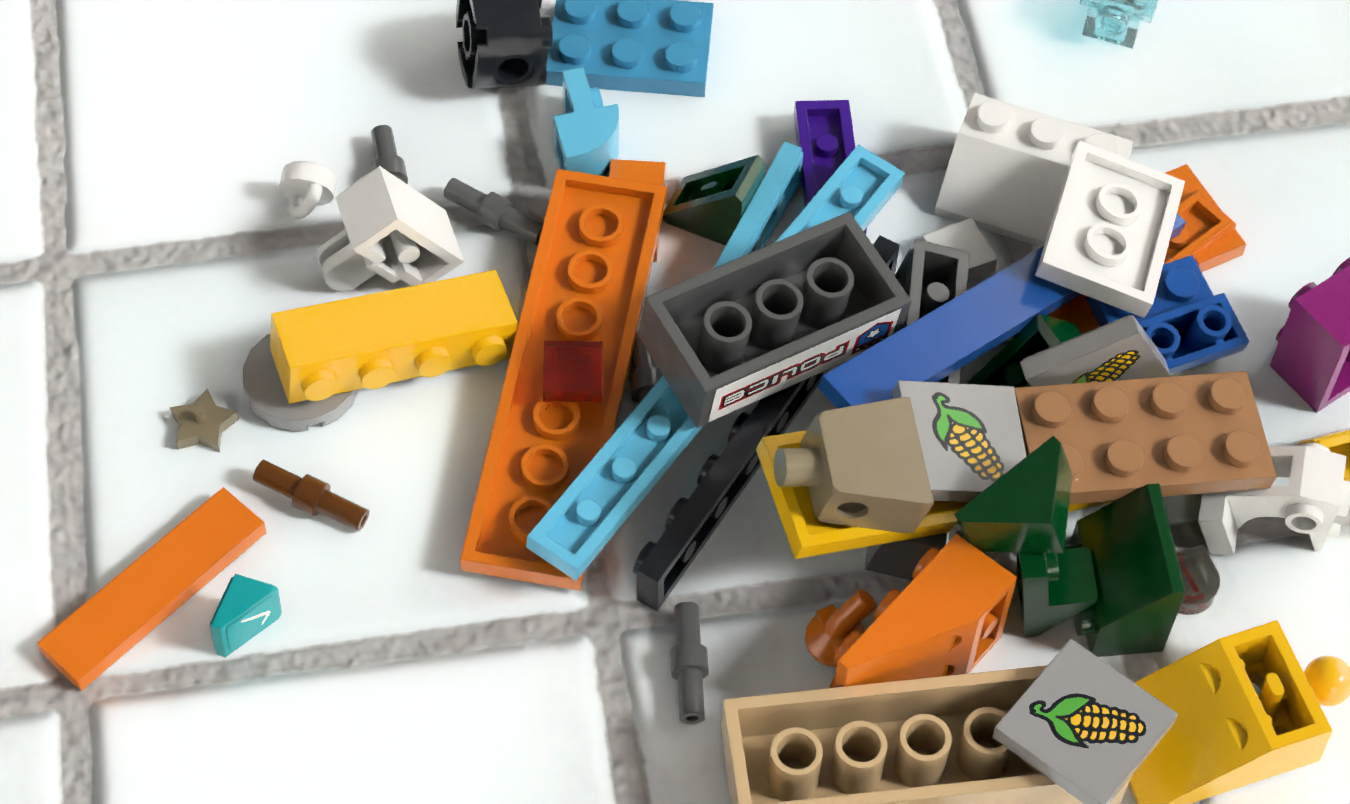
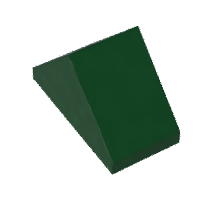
M755 155L684 177L665 208L662 218L667 224L726 246L764 179L765 162L759 155Z
M1054 436L1049 438L955 513V517L967 542L981 552L1064 553L1073 474L1063 446Z

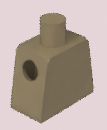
M900 397L823 411L814 417L801 440L800 448H779L775 454L774 475L777 485L779 487L808 486L814 516L823 523L899 533H914L934 504L910 397Z

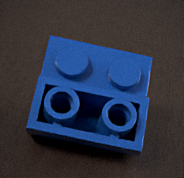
M1193 255L1163 264L1154 302L1145 318L1089 296L1086 297L1100 327L1127 315H1133L1165 358L1171 375L1241 352L1250 342L1225 293L1213 295Z

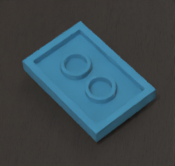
M556 0L552 23L553 42L551 49L548 50L546 63V85L562 86V71L583 67L590 88L598 87L605 90L705 97L714 3L679 0Z

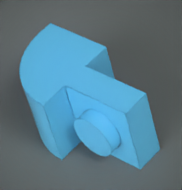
M583 67L562 71L565 114L553 116L554 151L559 168L607 176L610 172L611 159H618L619 155L618 104L603 106L599 88L589 87Z

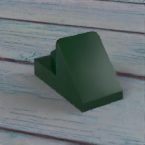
M1089 548L1064 549V553L1016 552L1017 589L1025 638L1039 636L1092 606L1097 601L1098 592Z

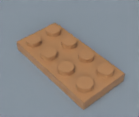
M1247 371L1014 388L1026 456L1052 436L1058 439L1063 446L1073 474L1069 504L1116 501L1147 484L1159 483L1162 496L1166 497L1270 488L1277 478Z

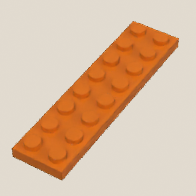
M557 169L460 558L461 571L581 591L585 571L575 581L526 548L527 536L616 432L666 204L667 186Z

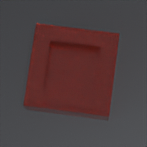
M544 341L543 402L602 403L603 341Z

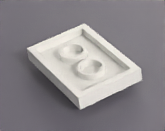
M1079 140L1069 162L1035 276L1145 318L1154 302L1185 181Z

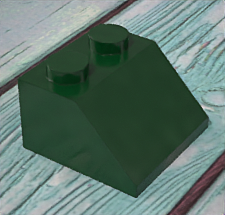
M1158 483L1147 484L1077 520L1070 545L1064 546V549L1085 547L1091 551L1098 598L1092 606L1074 615L1073 620L1077 635H1086L1089 651L1097 657L1163 652L1186 591L1160 484Z

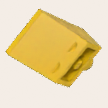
M1278 620L1219 638L1134 682L1178 713L1174 725L1129 781L1128 786L1136 804H1191L1320 761L1333 731L1320 705L1335 706L1341 704L1350 696V667L1340 658L1320 656L1313 659L1303 671ZM1252 683L1260 688L1261 693H1256Z

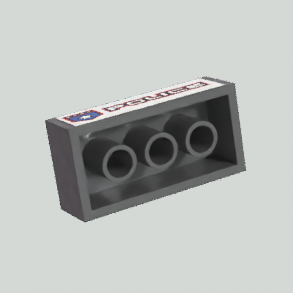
M849 211L645 297L638 336L696 428H699L843 364L902 329L912 301Z

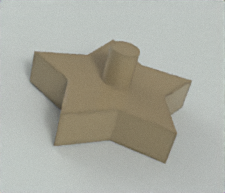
M208 389L193 404L169 407L171 415L180 426L176 439L178 450L202 444L220 452L222 432L239 420L237 411L216 406Z

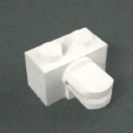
M380 166L361 177L356 183L335 197L345 229L316 250L326 284L338 291H351L375 274L382 276L393 284L400 279L410 286L435 282L464 262L446 210Z

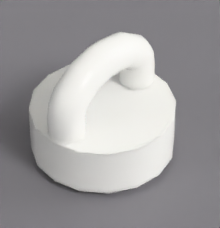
M294 161L286 164L282 170L279 189L286 197L290 198L288 203L289 214L295 219H301L309 215L317 204L325 205L330 203L334 199L337 177L329 168L315 162Z

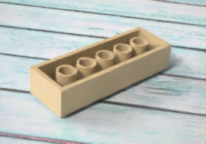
M1048 665L723 699L720 734L731 804L1083 803L993 738L997 724ZM1130 779L1110 804H1121Z

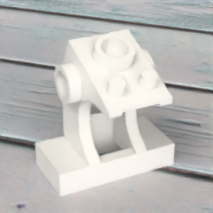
M1304 443L1299 446H1269L1277 477L1290 478L1289 486L1203 493L1198 523L1210 554L1234 555L1238 529L1246 521L1256 517L1285 518V524L1288 528L1310 535L1314 551L1322 550L1327 537L1338 539L1341 524L1333 522L1336 516L1346 517L1350 507V481L1344 480L1346 456L1333 453L1327 447L1317 443Z

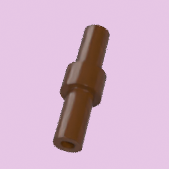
M264 459L260 461L253 474V481L292 499L291 504L293 507L315 517L318 513H321L356 531H360L364 527L369 517L370 510L331 492L330 484L312 475L306 474L302 478Z

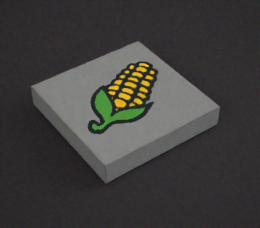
M1127 315L1020 361L1025 379L1032 387L1171 376L1165 358L1133 315Z
M899 380L892 390L893 399L910 397L934 501L970 502L1027 457L1013 386Z
M1071 638L997 724L993 738L1083 804H1110L1174 725L1178 713Z

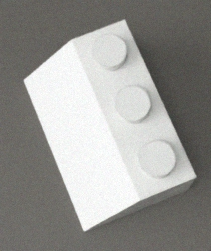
M975 93L958 131L934 214L958 222L973 218L980 229L1042 247L1045 245L1072 153L1079 140L1126 159L1130 158L1134 141Z

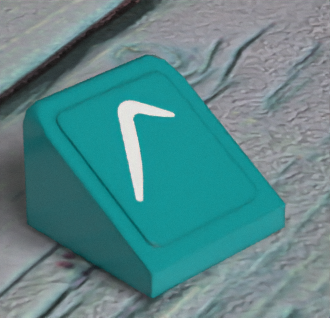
M239 574L231 577L210 622L211 634L217 655L226 658L279 619L282 610L279 590L276 586Z

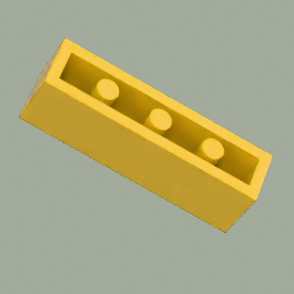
M491 270L271 313L270 351L288 403L291 404L305 400L320 401L334 394L363 388L378 389L392 382L421 376L436 377L446 371L474 365L489 366L496 364L503 359L510 358L518 322L497 271Z

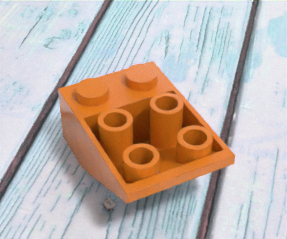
M955 534L940 551L935 547L931 548L915 567L912 574L914 578L912 582L902 592L895 588L884 597L874 613L873 619L875 621L863 634H860L858 631L852 632L840 645L833 659L837 664L836 675L829 688L969 674L1002 636L1017 577L958 534Z

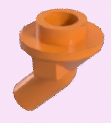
M859 589L838 609L832 604L816 611L815 617L809 622L805 633L807 650L816 661L826 666L837 667L833 659L843 641L854 631H858L860 634L865 632L861 621L876 609L877 606L873 597L867 591Z

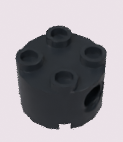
M457 0L456 28H462L463 41L457 42L462 75L468 88L495 89L545 85L546 63L542 49H551L553 32L550 17L540 16L539 9L541 8L542 0Z

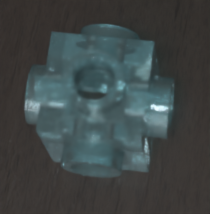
M1080 0L1081 5L1088 6L1082 35L1133 49L1142 21L1152 23L1159 0Z

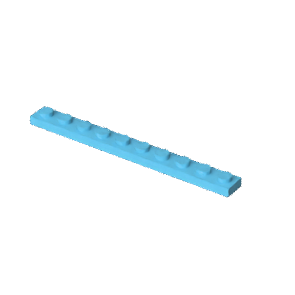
M858 144L776 242L849 211L864 231L901 187L905 172ZM664 376L654 385L527 536L526 548L575 581L703 427L696 428Z

